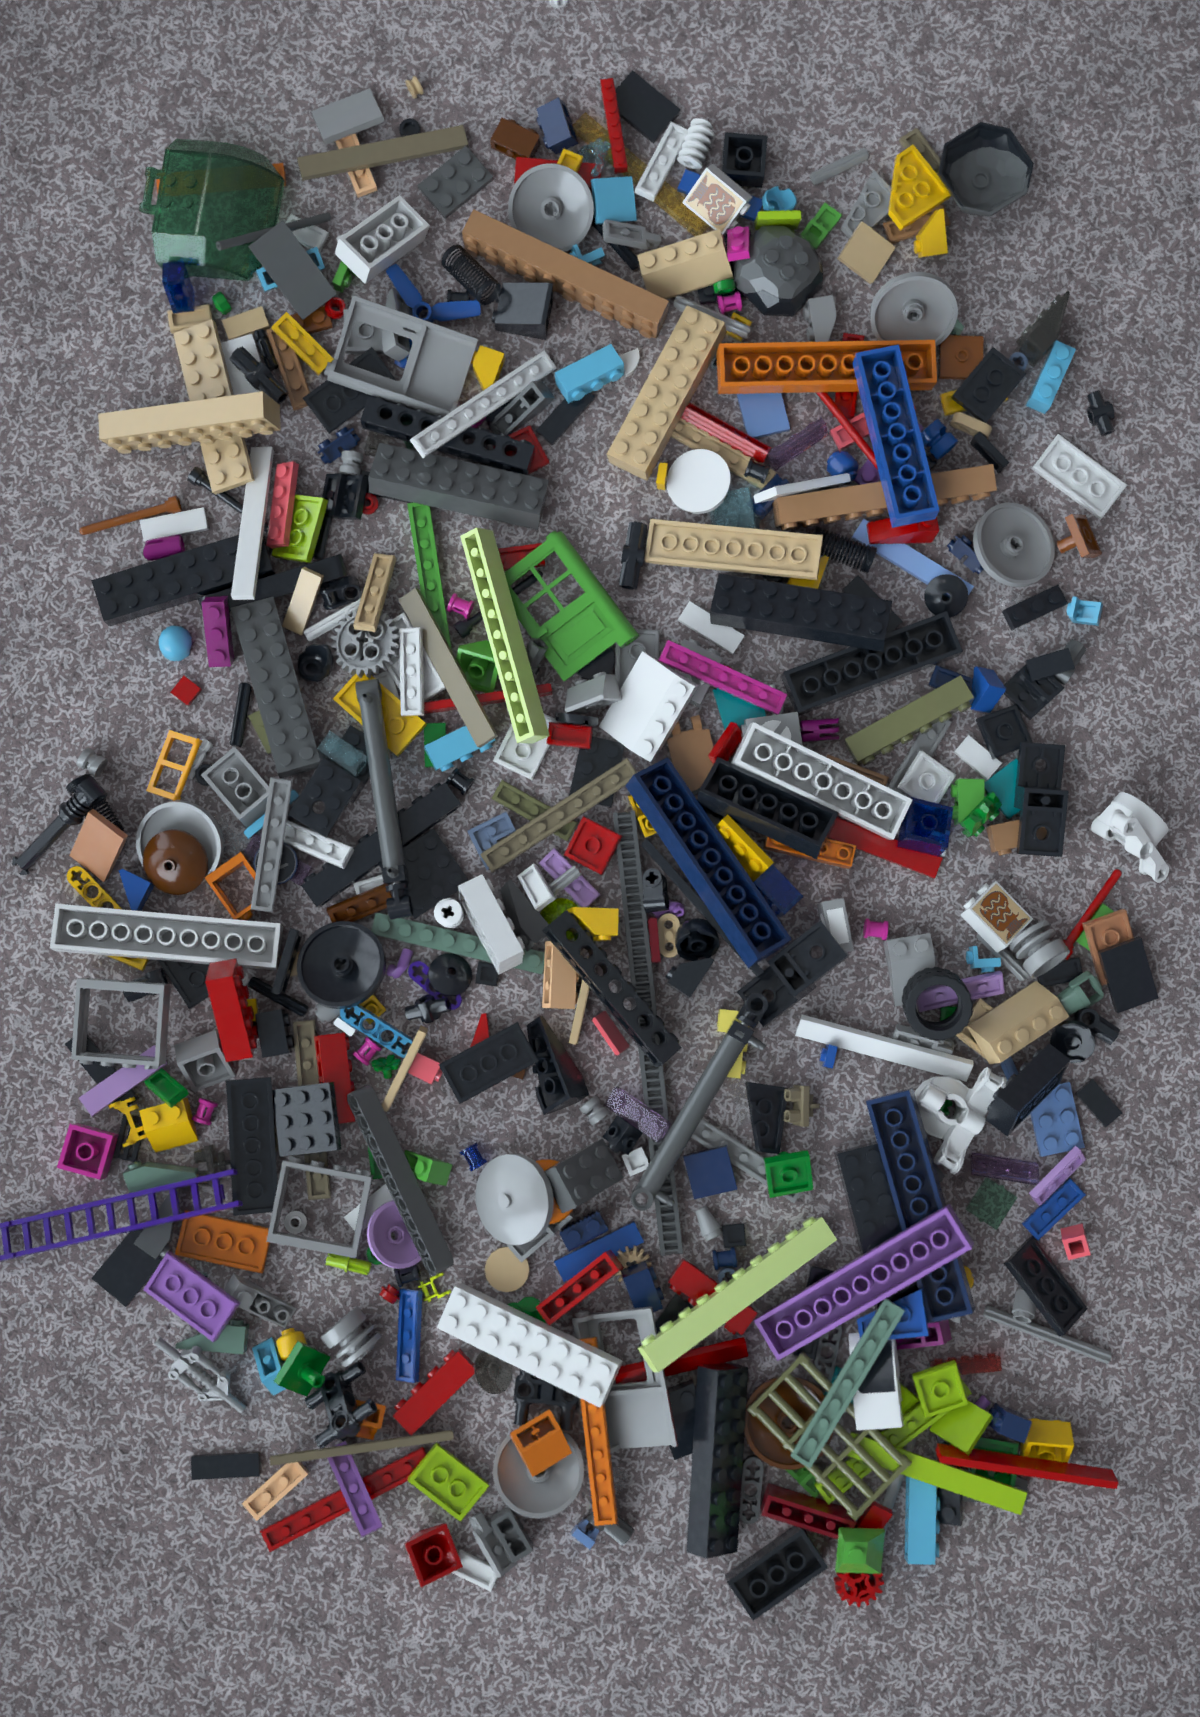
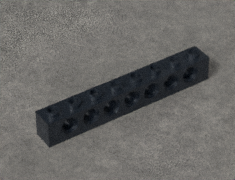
M368 396L360 421L363 429L411 443L410 439L423 431L424 427L432 425L444 416L437 415L436 417L429 415L422 409L412 410L401 403L392 404L381 397L372 398ZM385 414L392 415L389 419L381 418ZM405 420L412 421V424L408 426H405L402 423ZM469 427L436 449L437 451L487 466L528 475L535 455V446L529 441H517L511 439L506 434L497 435L490 433L488 429L482 427L478 429ZM468 438L475 440L472 444L464 442ZM489 444L495 446L493 450L485 449ZM507 451L516 452L514 456H507L505 453Z
M566 910L542 930L543 933L655 1067L663 1065L682 1048L678 1044V1038L673 1033L667 1031L664 1027V1021L652 1013L649 1003L637 995L634 985L621 976L622 972L619 967L611 964L607 959V953L601 947L596 946L592 941V935L587 930L581 928L578 924L579 920L573 913H569ZM566 931L574 934V941L567 939ZM581 948L588 951V958L582 957L580 953ZM595 965L603 969L602 976L595 972ZM610 982L614 983L617 986L616 993L610 990ZM625 999L630 1001L632 1005L631 1010L624 1007L623 1002ZM639 1016L645 1019V1027L639 1025ZM653 1034H657L659 1036V1045L653 1042Z

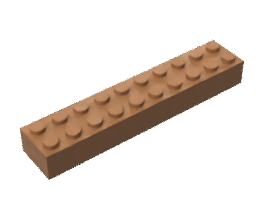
M473 209L462 231L464 249L474 257L479 255L493 266L498 264L512 275L517 273L524 276V279L529 283H553V293L558 292L562 294V297L567 301L573 302L575 300L581 303L582 307L586 310L593 311L594 309L608 320L615 319L627 329L634 328L646 338L653 337L656 339L667 318L668 300Z
M993 464L931 474L939 507L947 504L948 501H951V504L964 503V501L969 500L971 497L973 501L984 500L987 497H991L990 493L997 490ZM881 481L777 497L772 503L775 527H781L782 531L795 529L794 527H797L798 524H802L803 528L816 526L819 521H824V524L836 523L843 517H845V521H850L862 517V514H866L867 518L879 516V514H883V511H888Z

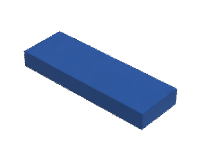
M1068 1178L1021 1224L1036 1240H1039L1086 1194L1071 1178Z

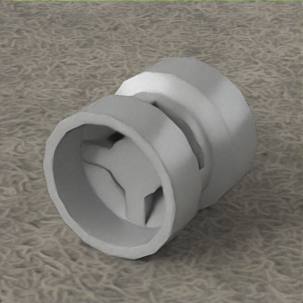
M342 451L341 459L343 463L340 466L339 473L347 476L361 475L360 464L363 462V454L356 451Z
M88 747L81 753L76 765L81 769L89 770V773L94 777H98L106 767L108 759L102 755H96L95 751Z
M597 1095L593 1096L579 1108L583 1114L588 1116V1121L592 1126L610 1113L606 1107L600 1104V1099Z

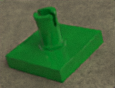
M808 1150L794 1153L782 1151L777 1156L763 1158L769 1198L813 1190Z
M297 1341L273 1382L307 1397L313 1387L319 1388L323 1385L325 1378L321 1373L331 1357L325 1352Z

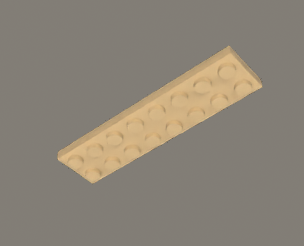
M211 319L173 333L189 400L195 401L234 395L216 322ZM235 436L231 440L212 439L210 443L200 442L212 493L216 495L255 481L244 437Z
M650 519L644 561L651 564L817 580L823 535Z

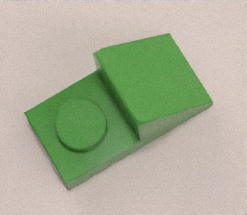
M342 260L332 282L334 289L343 293L345 287L348 288L350 286L352 275L357 276Z

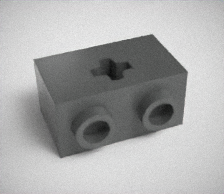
M507 1506L491 1516L490 1523L513 1563L533 1552L534 1544L516 1512Z

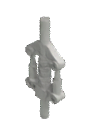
M161 1337L157 1338L154 1345L174 1360L168 1373L170 1379H178L185 1386L191 1387L198 1393L197 1397L201 1402L224 1400L239 1413L245 1410L246 1405L230 1393V1373L227 1370L220 1371L212 1365L213 1362L202 1354V1349L199 1346H193L189 1350L178 1352ZM195 1362L200 1363L207 1370L210 1369L212 1372H214L218 1376L217 1382L215 1381L216 1379L214 1377L211 1378V1375L209 1373L206 1374V1371L204 1369L201 1370L202 1368L200 1366H197ZM186 1370V1373H191V1377H196L195 1380H197L198 1382L201 1381L200 1384L205 1385V1388L200 1389L197 1385L193 1383V1380L183 1372Z

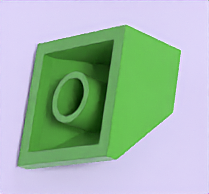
M484 640L459 645L456 659L472 689L484 693L494 692L499 675L490 642Z
M839 1528L836 1573L881 1574L885 1530Z

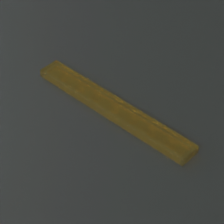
M584 112L573 124L576 135L613 166L608 131ZM625 147L628 172L621 174L625 177L632 176L633 184L637 186L647 165ZM664 181L654 202L694 237L702 235L709 225L682 202L685 198Z

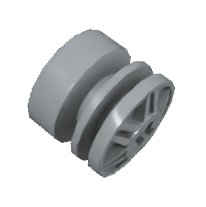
M1047 920L1028 927L1009 945L1012 952H1017V959L1028 957L1023 963V967L1031 978L1039 977L1048 972L1070 954V950L1062 939L1051 941L1056 935V931L1050 929L1051 924Z
M358 1306L320 1337L329 1349L338 1344L342 1347L335 1356L337 1359L347 1353L348 1357L341 1363L344 1368L363 1358L374 1348V1345L382 1336L379 1332H376L371 1337L367 1335L374 1329L373 1324L362 1329L361 1325L367 1317Z

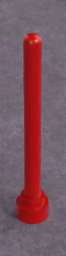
M1115 869L1067 939L1062 940L1070 950V954L1065 959L1068 960L1073 954V944L1084 930L1082 923L1090 921L1121 877V870Z

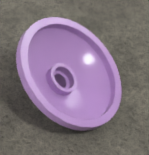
M394 1200L376 1209L370 1218L367 1228L368 1244L373 1255L382 1264L396 1269L407 1268L418 1263L421 1258ZM392 1232L395 1234L394 1240L391 1238Z

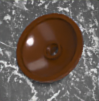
M170 829L158 833L148 842L143 854V867L147 878L157 889L171 895H183L195 890L204 881L208 870V858L203 845L196 837L183 830ZM168 862L172 864V869L167 866Z

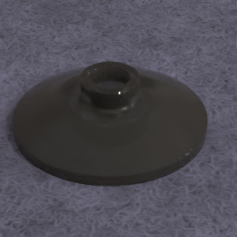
M482 1351L475 1360L474 1374L477 1383L485 1392L499 1394L504 1392L511 1383L512 1367L510 1363Z

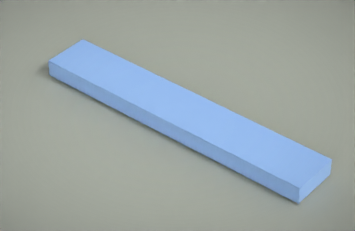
M863 518L852 539L858 540L859 543L862 542V545L865 543L867 546L869 539L866 525L869 521ZM869 544L870 547H877L876 554L927 585L939 575L950 574L957 576L906 544ZM960 578L965 583L969 595L974 586ZM948 593L943 594L946 597L950 598V595Z

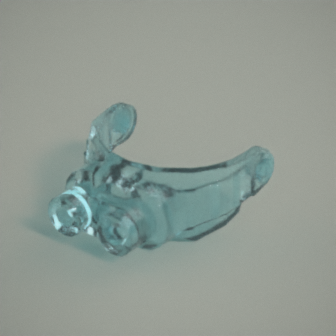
M600 138L589 145L583 146L577 153L583 156V162L596 158V165L591 171L592 177H597L604 169V158L611 147L608 141L605 140L603 142Z

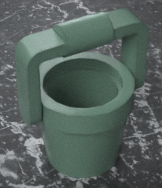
M1085 971L1070 981L1068 987L1056 997L1060 1000L1067 1014L1071 1015L1082 1008H1089L1104 997V993L1101 990L1102 985L1098 978L1089 971ZM1087 979H1089L1094 991L1097 992L1087 998L1079 986Z

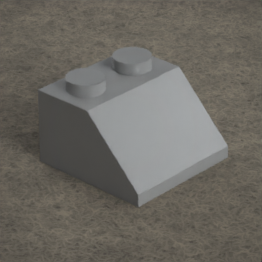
M600 672L593 675L594 679L589 681L583 679L575 682V686L568 688L565 712L586 714L622 700L615 675Z
M217 1030L174 1045L177 1065L193 1092L236 1077L231 1062H226Z

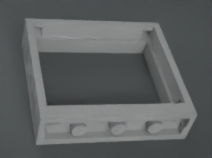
M78 978L76 982L71 1059L79 1060V1063L87 1065L93 1064V1061L101 1062V1066H114V1063H123L122 1067L136 1068V1065H144V1069H158V1066L165 1065L171 984ZM90 989L159 994L155 1057L86 1051Z
M289 1156V1160L284 1159L266 1242L356 1258L358 1256L373 1175H369L368 1170L356 1168L355 1172L347 1171V1167L334 1164L333 1168L324 1166L325 1162L311 1160V1164L302 1162L303 1158ZM290 1168L364 1182L352 1245L278 1232Z

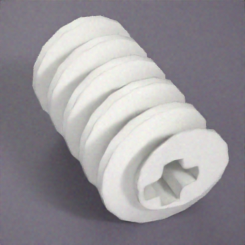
M699 118L691 121L688 134L685 136V142H683L682 149L679 151V157L677 158L678 162L683 166L694 169L702 168L703 164L701 162L706 159L704 154H707L709 151L707 146H711L712 141L710 139L715 136L711 130L713 126L708 121Z
M447 898L437 903L434 909V917L442 926L455 928L463 921L464 910L455 899ZM452 908V912L454 913L453 917H447V915L444 914L445 911H450Z

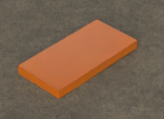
M208 1214L183 1219L175 1255L262 1274L270 1242H266L269 1228Z

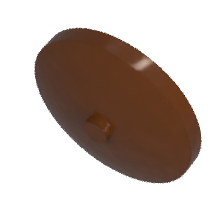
M779 1376L773 1377L760 1384L750 1395L746 1405L744 1434L752 1451L765 1463L779 1469H800L805 1466L790 1456L791 1452L782 1447L783 1444L756 1416L753 1417L747 1411L748 1406ZM793 1376L820 1404L822 1403L825 1395L815 1384L804 1378ZM785 1380L774 1389L805 1422L815 1413ZM768 1396L759 1405L789 1438L799 1429ZM833 1432L826 1442L828 1445L832 1440ZM802 1434L794 1441L795 1444L798 1443ZM822 1451L819 1453L815 1461H817L824 1454Z

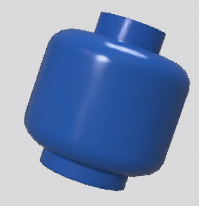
M836 451L828 458L827 471L831 476L848 473L850 475V482L857 477L859 464L847 451Z

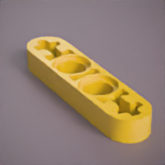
M74 866L68 870V882L92 907L102 908L104 903L111 902L114 909L123 910L84 868ZM75 871L78 873L82 872L81 878L85 882H87L88 879H90L91 881L83 886V884L80 881H73L75 877L73 873ZM91 886L98 888L99 893L95 898H89L87 895V890Z

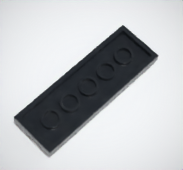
M271 1077L226 1080L230 1169H236L238 1172L237 1175L231 1176L232 1202L242 1201L243 1206L233 1208V1216L270 1213L273 1211L277 1191Z

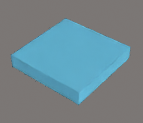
M632 176L595 178L591 180L596 224H603L606 219L623 223L637 221Z

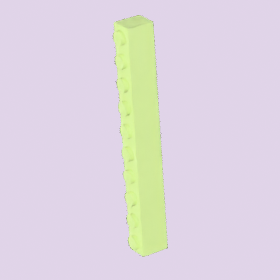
M475 528L460 537L517 743H535L550 735L493 530Z
M812 1216L802 1223L804 1227L798 1231L796 1229L790 1231L785 1235L786 1240L780 1244L776 1242L767 1249L768 1253L763 1257L758 1255L753 1258L748 1268L745 1270L740 1268L732 1274L733 1279L729 1282L723 1281L714 1287V1293L710 1296L705 1294L696 1301L697 1305L692 1309L688 1307L681 1311L676 1321L672 1323L670 1320L660 1327L661 1332L657 1335L651 1334L641 1341L643 1345L638 1350L653 1372H660L834 1243L837 1238L823 1217L814 1218Z

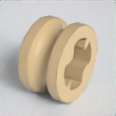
M413 76L411 81H405L414 99L417 98V94H424L416 76Z

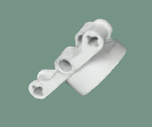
M1120 792L1104 812L1094 819L1091 830L1108 841L1115 839L1125 846L1127 852L1140 858L1139 872L1143 875L1148 874L1155 882L1160 883L1168 876L1169 867L1156 849V846L1168 833L1167 824L1144 802L1128 793Z
M986 1067L980 1073L972 1089H969L960 1080L948 1076L931 1077L922 1082L916 1089L914 1094L926 1134L944 1140L935 1155V1164H941L950 1169L952 1174H956L961 1169L971 1140L984 1127L987 1108L994 1100L992 1098L999 1087L1004 1088L1006 1086L1007 1079L1005 1077L997 1076L991 1072L990 1068ZM945 1099L954 1100L956 1105L954 1115L949 1119L939 1110L944 1104Z

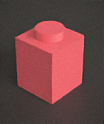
M417 1052L408 1070L409 1074L430 1084H433L434 1081L439 1082L443 1074L439 1066L440 1062Z
M1083 1224L1060 1229L1068 1260L1091 1255Z

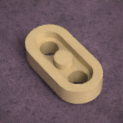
M669 913L662 915L658 920L660 953L666 958H672L678 954L675 947V933L680 926L678 918ZM666 921L672 922L673 927L671 929L665 928L664 923ZM667 943L673 944L674 948L672 951L665 949Z

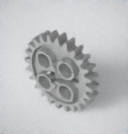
M352 610L353 616L350 617L345 614L347 621L339 620L341 628H334L338 634L331 637L336 642L330 645L333 650H336L332 655L337 659L336 663L352 676L357 674L358 677L362 678L365 673L368 678H371L372 671L378 676L380 668L385 671L387 670L386 663L393 665L391 657H398L394 649H400V646L396 643L400 638L399 635H396L399 629L394 626L396 624L395 621L390 619L387 613L383 614L381 612L376 630L377 632L381 629L379 636L375 637L376 632L360 630L358 634L354 635L355 629L353 624L357 612ZM357 648L356 653L350 656L351 651ZM377 650L376 656L371 658V654Z

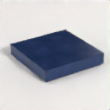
M727 1145L683 1155L694 1199L738 1190Z

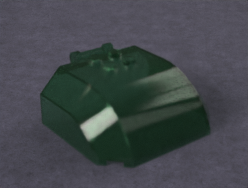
M175 139L165 149L162 170L146 167L143 201L139 205L141 213L154 215L151 233L156 263L166 274L249 281L254 277L253 273L262 267L248 247L253 242L220 251L216 247V242L276 226L279 219L285 180L266 156L252 149L225 142ZM155 179H159L156 205H151Z

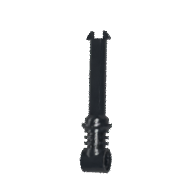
M88 777L76 787V793L67 802L59 805V815L19 857H13L12 865L16 866L18 864L23 869L19 873L20 875L29 874L28 869L71 825L81 824L84 815L107 797L106 791L94 777Z

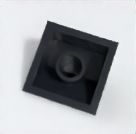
M706 958L682 963L677 967L672 966L665 976L668 979L666 984L685 997L690 998L713 964L714 959Z

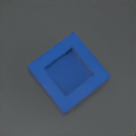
M826 1045V1049L822 1048L819 1061L823 1062V1067L833 1069L837 1046Z

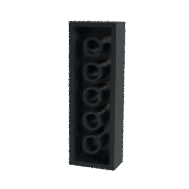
M717 757L699 789L697 801L702 807L724 817L729 815L735 822L816 860L835 825L839 813Z

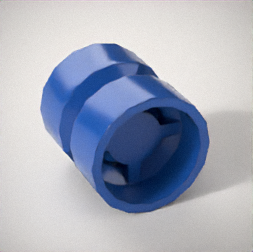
M940 419L932 422L921 433L923 445L930 447L929 452L936 460H940L959 442L951 432H946L947 427Z

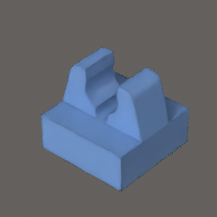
M585 1518L574 1526L571 1530V1535L590 1550L595 1543L599 1530L594 1527L592 1531L586 1532V1525L589 1521Z

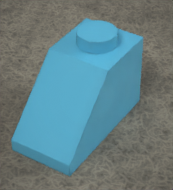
M271 1337L253 1347L252 1350L261 1382L274 1396L286 1389L273 1382L285 1361L281 1360L277 1345Z

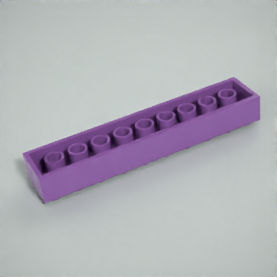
M948 1204L762 1313L754 1322L778 1361L972 1249L974 1242L951 1205Z

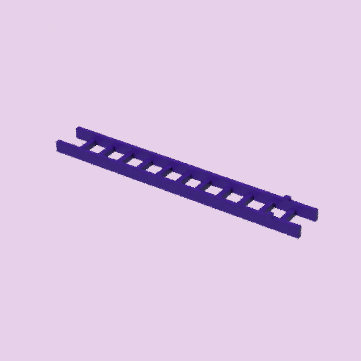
M231 1169L0 1223L4 1255L0 1256V1262L243 1206L242 1201L223 1204L222 1199H225L224 1186L219 1181V1178L237 1175L238 1172L236 1169ZM212 1180L216 1206L202 1209L198 1183ZM191 1185L194 1211L180 1214L177 1188ZM169 1190L173 1216L159 1219L155 1193ZM148 1195L152 1221L138 1224L134 1198ZM127 1200L130 1226L117 1229L113 1203ZM106 1205L109 1231L96 1233L93 1208ZM85 1210L89 1235L75 1238L71 1213ZM64 1215L67 1240L54 1243L50 1218ZM43 1220L46 1245L33 1248L30 1223ZM22 1225L25 1250L12 1253L9 1227Z

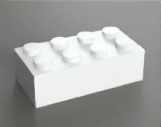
M399 195L341 236L338 240L335 254L366 284L425 241L430 225Z
M483 874L458 886V898L499 975L522 963L525 946L520 936H515L513 932L515 927L511 919L504 916L503 911L505 909L499 898L495 899L492 893L494 891L492 883L489 879L485 880Z

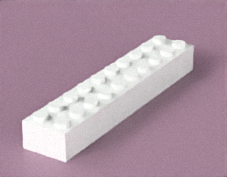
M55 904L50 948L59 952L209 965L213 962L237 958L238 966L242 965L244 968L278 970L283 926L281 923Z

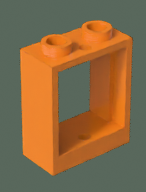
M242 852L204 877L235 920H248L253 916L252 912L255 910L251 909L250 904L238 913L218 883L243 865L255 880V869Z

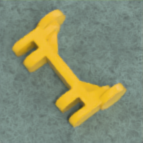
M135 1097L108 1105L109 1109L113 1107L118 1109L128 1119L131 1129L126 1143L122 1144L123 1148L147 1138L146 1134L139 1137L138 1132L144 1131L143 1126L136 1128L131 1115V1111L138 1109V1105L128 1107L127 1104L135 1101Z

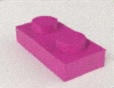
M738 226L728 229V262L750 258L749 226Z

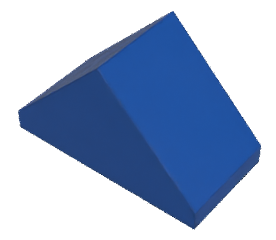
M976 666L973 673L972 695L974 700L971 703V710L991 713L1006 691V688L994 670Z
M125 869L119 870L131 910L142 911L154 885Z

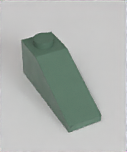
M136 1161L127 1165L128 1168L123 1172V1176L129 1193L192 1179L198 1175L199 1171L198 1168L155 1162L141 1164V1161Z
M230 1319V1322L227 1323L217 1341L212 1342L202 1333H198L176 1343L175 1349L189 1350L193 1346H199L202 1351L244 1354L247 1351L249 1324L244 1323L243 1319Z

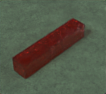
M987 1353V1356L974 1354V1357L962 1355L961 1358L957 1359L956 1357H947V1360L934 1358V1361H930L931 1368L955 1360L960 1375L1002 1371L1001 1357L995 1355V1353Z

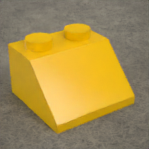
M589 907L567 909L569 913H573L577 917L581 928L587 930L592 935L593 941L611 940L613 936H618L619 909Z
M183 1098L172 1108L164 1103L139 1110L144 1132L155 1153L199 1141L195 1123L192 1120L193 1116L188 1098Z
M1037 1418L1029 1419L1032 1421L1025 1443L1020 1444V1456L1068 1463L1074 1448L1071 1422L1039 1420Z

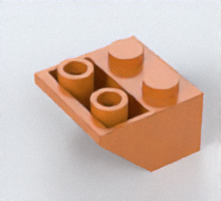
M550 1409L510 1433V1438L532 1477L572 1454L566 1438Z

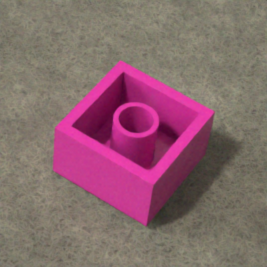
M80 1123L69 1124L57 1168L99 1180L107 1178L118 1134Z

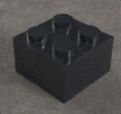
M725 132L721 171L739 186L762 188L765 177L768 136Z

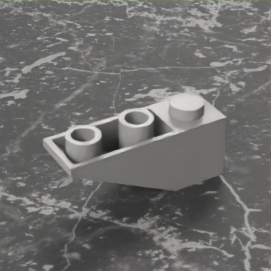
M833 295L810 298L807 300L805 307H803V318L808 320L809 326H812L806 329L808 341L829 342L837 317Z
M234 1273L224 1288L225 1292L240 1302L239 1308L283 1328H286L296 1311V1308Z

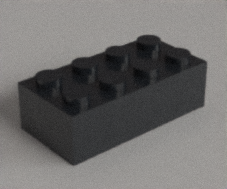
M1048 1044L1043 1050L1039 1048L1032 1056L1033 1060L1031 1062L1026 1061L1019 1069L1020 1073L1018 1075H1011L1006 1082V1086L1004 1088L999 1087L992 1097L994 1100L987 1108L989 1113L986 1121L1007 1137L1059 1085L1071 1059L1051 1044Z
M793 1526L726 1573L725 1577L728 1585L752 1621H754L825 1571L828 1566L803 1528Z

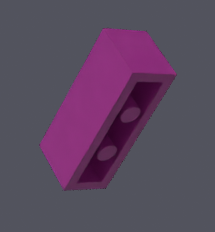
M228 596L205 597L201 603L209 667H229L234 662V650Z

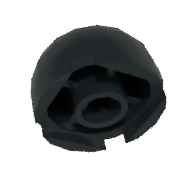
M694 918L687 920L679 926L675 933L677 953L680 957L690 961H696L699 957L704 956L705 959L710 958L719 949V935L706 919Z

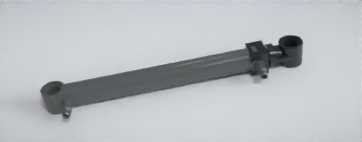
M377 678L356 682L355 687L357 699L360 703L383 868H381L383 883L387 885L386 892L391 893L392 896L386 899L390 920L413 916V905L410 895H405L404 892L409 889V877L403 855L381 703L382 691Z
M759 993L750 994L736 1016V1019L741 1022L732 1021L723 1040L635 1189L632 1191L631 1203L637 1210L645 1211L649 1209L655 1198L669 1206L673 1205L674 1200L660 1191L681 1153L745 1045L748 1043L761 1051L766 1047L759 1039L752 1036L754 1031L748 1028L750 1026L755 1029L768 1008V1001L764 995ZM754 998H759L762 1001V1008L758 1011H754L750 1006L751 1000ZM638 1193H646L649 1197L648 1201L644 1204L638 1203L636 1201Z

